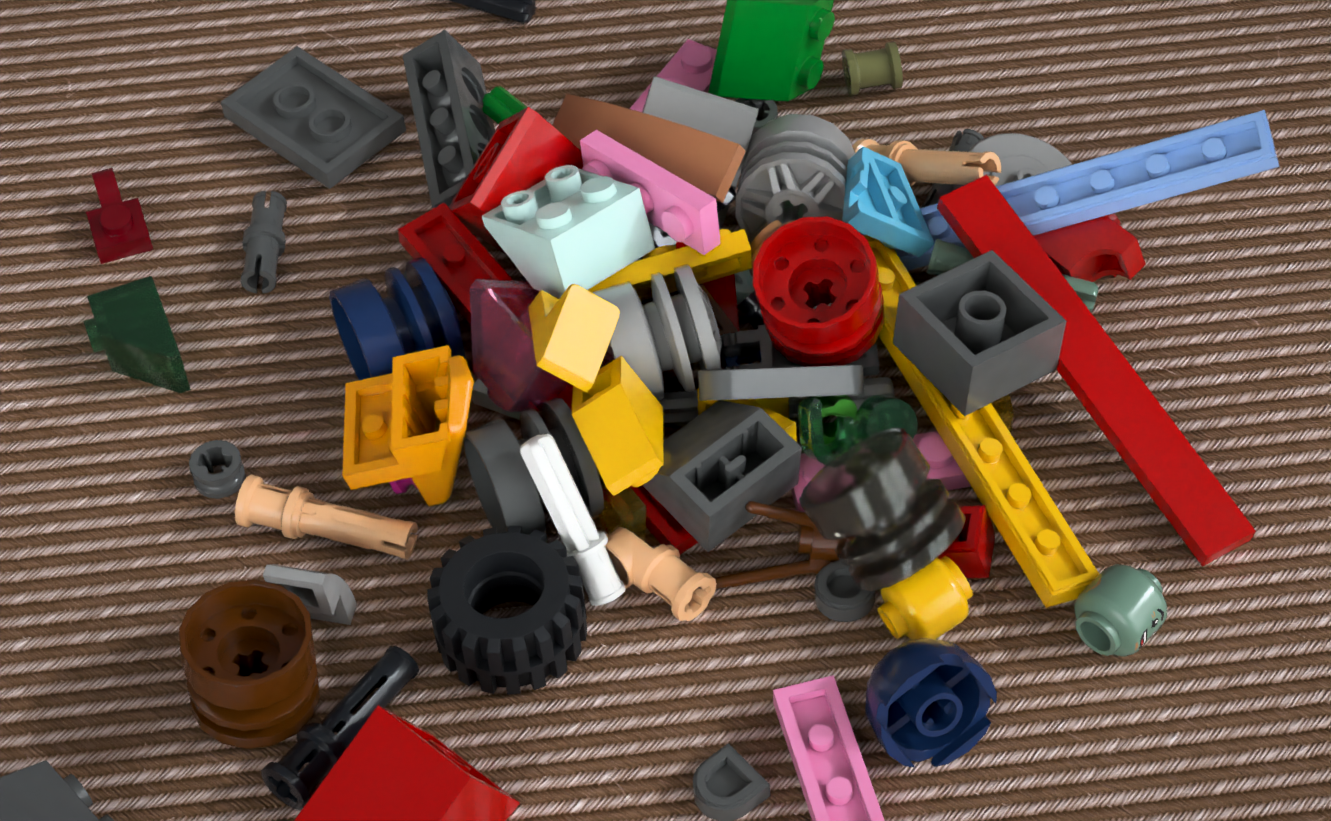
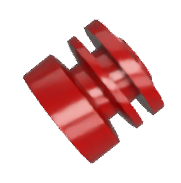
M825 216L803 217L785 224L763 242L753 262V288L773 346L790 362L804 367L843 366L858 360L875 344L884 325V297L879 282L876 258L868 240L852 225Z

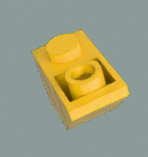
M622 356L599 369L595 382L587 393L573 386L571 415L606 488L615 496L631 485L639 487L650 481L658 473L660 467L664 465L663 406Z

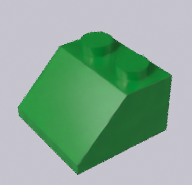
M727 0L708 93L719 97L788 102L813 89L818 84L824 69V63L820 59L825 39L829 36L835 21V15L831 12L834 0Z

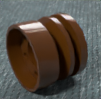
M254 579L229 582L210 590L187 610L179 628L180 652L184 673L187 677V689L190 696L192 714L201 729L222 744L245 749L273 746L296 735L312 719L320 699L311 617L300 598L279 584Z

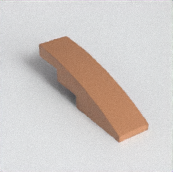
M566 94L552 125L580 150V140L593 131L598 130L716 198V201L721 203L724 202L746 152L738 143L682 124L610 103Z

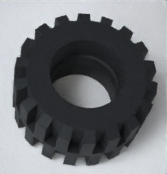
M509 526L508 532L497 533L496 527L484 529V536L478 539H474L471 535L461 539L458 551L448 549L441 557L442 567L433 569L430 576L431 588L427 589V601L438 652L442 654L445 666L450 672L457 670L459 680L466 685L471 686L476 681H479L481 691L492 694L495 693L497 687H506L507 695L521 694V686L531 684L533 690L546 686L545 678L552 675L557 679L568 671L566 660L576 661L582 652L581 641H586L587 616L582 577L579 574V566L574 556L567 557L566 547L558 540L548 544L546 533L534 529L530 535L523 534L521 526ZM518 601L534 605L528 611L510 618H492L483 615L488 609L505 602Z

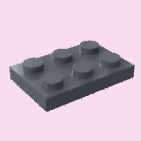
M298 46L221 101L225 118L329 189L406 131L402 114Z

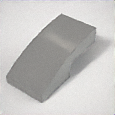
M276 564L266 565L263 573L265 582L279 584L297 595L310 613L311 619L351 625L357 603L350 587L341 577L331 573Z

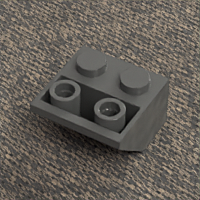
M718 400L663 441L664 465L643 486L709 552L757 516L746 511L745 506L748 502L772 504L798 484L802 447L762 408Z

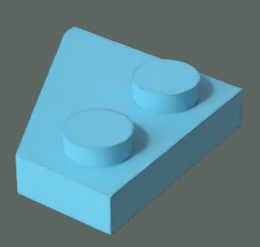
M862 146L848 160L843 222L852 225L858 232L879 240L890 249L898 248L920 258L935 243L901 163Z

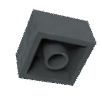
M991 250L899 294L893 344L966 416L1057 370L1066 320Z

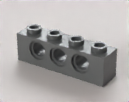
M443 30L403 55L432 208L437 207L443 202L449 207L495 132L493 119L486 115L482 109V99L487 92L481 64L446 30Z

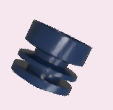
M418 257L406 263L407 280L398 268L392 267L385 271L386 298L382 299L370 280L366 278L330 291L329 299L337 330L358 380L391 374L393 357L449 345L451 349V357L460 355L466 359L461 338V326L455 307L447 290L440 283L434 270L425 258Z

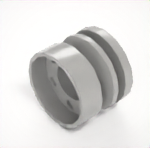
M788 114L768 121L753 134L743 162L736 193V219L741 230L745 229L750 242L768 224L776 220L783 224L803 217L828 216L843 221L848 160L855 154L849 138L833 123L814 115Z
M688 264L674 268L678 294L671 297L660 272L651 275L653 302L642 305L636 290L629 281L593 292V294L612 303L620 310L618 322L607 348L611 362L622 356L658 401L664 399L662 374L664 371L673 369L679 383L686 392L695 390L691 363L698 362L701 371L722 370L720 363L722 343L714 312L707 294L697 283Z

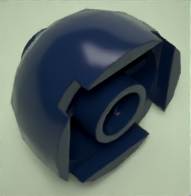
M925 637L902 643L890 650L875 665L867 682L865 713L878 741L889 756L903 766L914 768L916 767L911 761L921 762L932 758V765L937 767L949 764L968 753L986 734L991 724L986 714L990 708V699L996 704L997 691L988 672L954 642Z

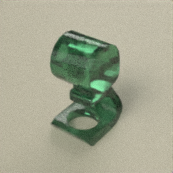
M876 395L868 398L861 404L855 419L848 415H837L838 428L835 438L831 443L824 444L821 411L823 404L819 399L808 397L798 405L802 450L806 456L829 467H838L845 460H849L855 453L856 441L877 452L896 451L912 442L917 433L918 421L916 413L909 404L891 396Z

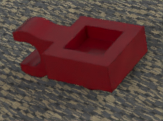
M113 168L92 173L101 208L86 211L100 263L104 264L154 250L139 199L134 198L122 201Z

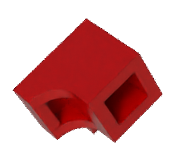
M1115 213L1034 235V238L1061 274L1094 282L1104 276L1112 275L1116 277L1119 275L1131 280L1146 265L1137 238L1120 226V220Z

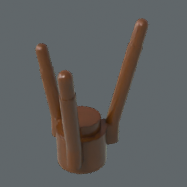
M750 501L745 506L746 511L749 513L799 524L797 552L807 553L809 560L732 573L714 578L717 583L716 589L808 573L818 574L824 566L831 562L847 560L850 540V516L847 514L823 512L809 513L773 504L767 505Z

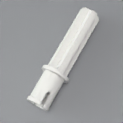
M542 434L530 438L520 446V454L566 547L567 557L574 556L579 566V574L582 577V583L591 605L599 606L617 599L626 589L605 548L608 542L606 534L602 531H597L553 436Z

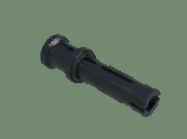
M390 646L384 656L347 692L320 723L312 722L309 725L303 726L297 732V743L278 763L270 762L261 770L262 779L269 790L286 805L293 809L302 810L311 798L310 792L330 772L376 707L379 705L385 708L401 689L417 676L419 667L415 660L402 648ZM376 688H379L376 691V693L361 707V709L355 715H352V713L362 704V702ZM306 763H309L302 771L299 772V770H300Z

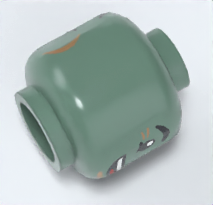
M1121 564L1105 568L1079 594L1074 604L1075 618L1077 620L1075 622L1076 630L1080 638L1088 647L1101 655L1109 656L1114 654L1126 657L1137 653L1162 627L1167 618V604L1162 594L1163 590L1160 582L1153 574L1141 568L1135 569Z

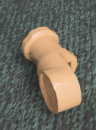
M622 527L617 528L607 536L608 542L605 548L620 580L625 585V589L634 584L647 594L654 592L672 606L673 616L680 621L693 620L708 606L716 590L717 583L715 578L708 573H697L680 559L679 550L674 546L661 544L653 549L633 532Z

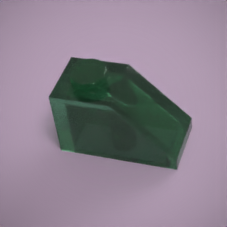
M152 276L87 296L94 318L83 322L93 352L105 350L113 372L177 393L191 390L179 349Z

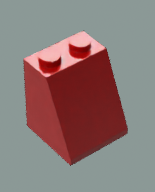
M527 107L500 122L449 205V208L469 231L506 254L484 226L482 215L501 205V200L505 196L517 191L527 190L543 181L545 175L554 168L573 165L578 169H582L581 150L539 113Z
M378 705L294 821H505L515 811L520 802L434 735Z

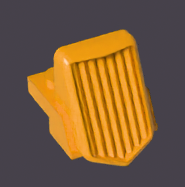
M449 345L393 357L391 374L345 384L342 477L351 490L412 478L429 507L443 504L450 498L466 433L474 380L466 359L460 355L451 357Z

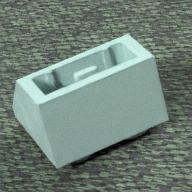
M573 165L560 166L550 170L545 175L543 181L527 190L517 191L505 196L501 200V205L482 215L486 229L532 288L539 291L543 290L557 298H560L571 284H577L588 290L656 249L640 188L613 180L611 177L600 176L578 169Z

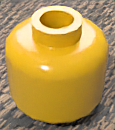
M922 553L883 579L880 589L884 604L879 606L877 611L886 628L897 639L903 635H906L911 640L925 637L938 639L966 619L969 613L967 600L973 596L966 577L953 560L947 556L939 559L932 554Z

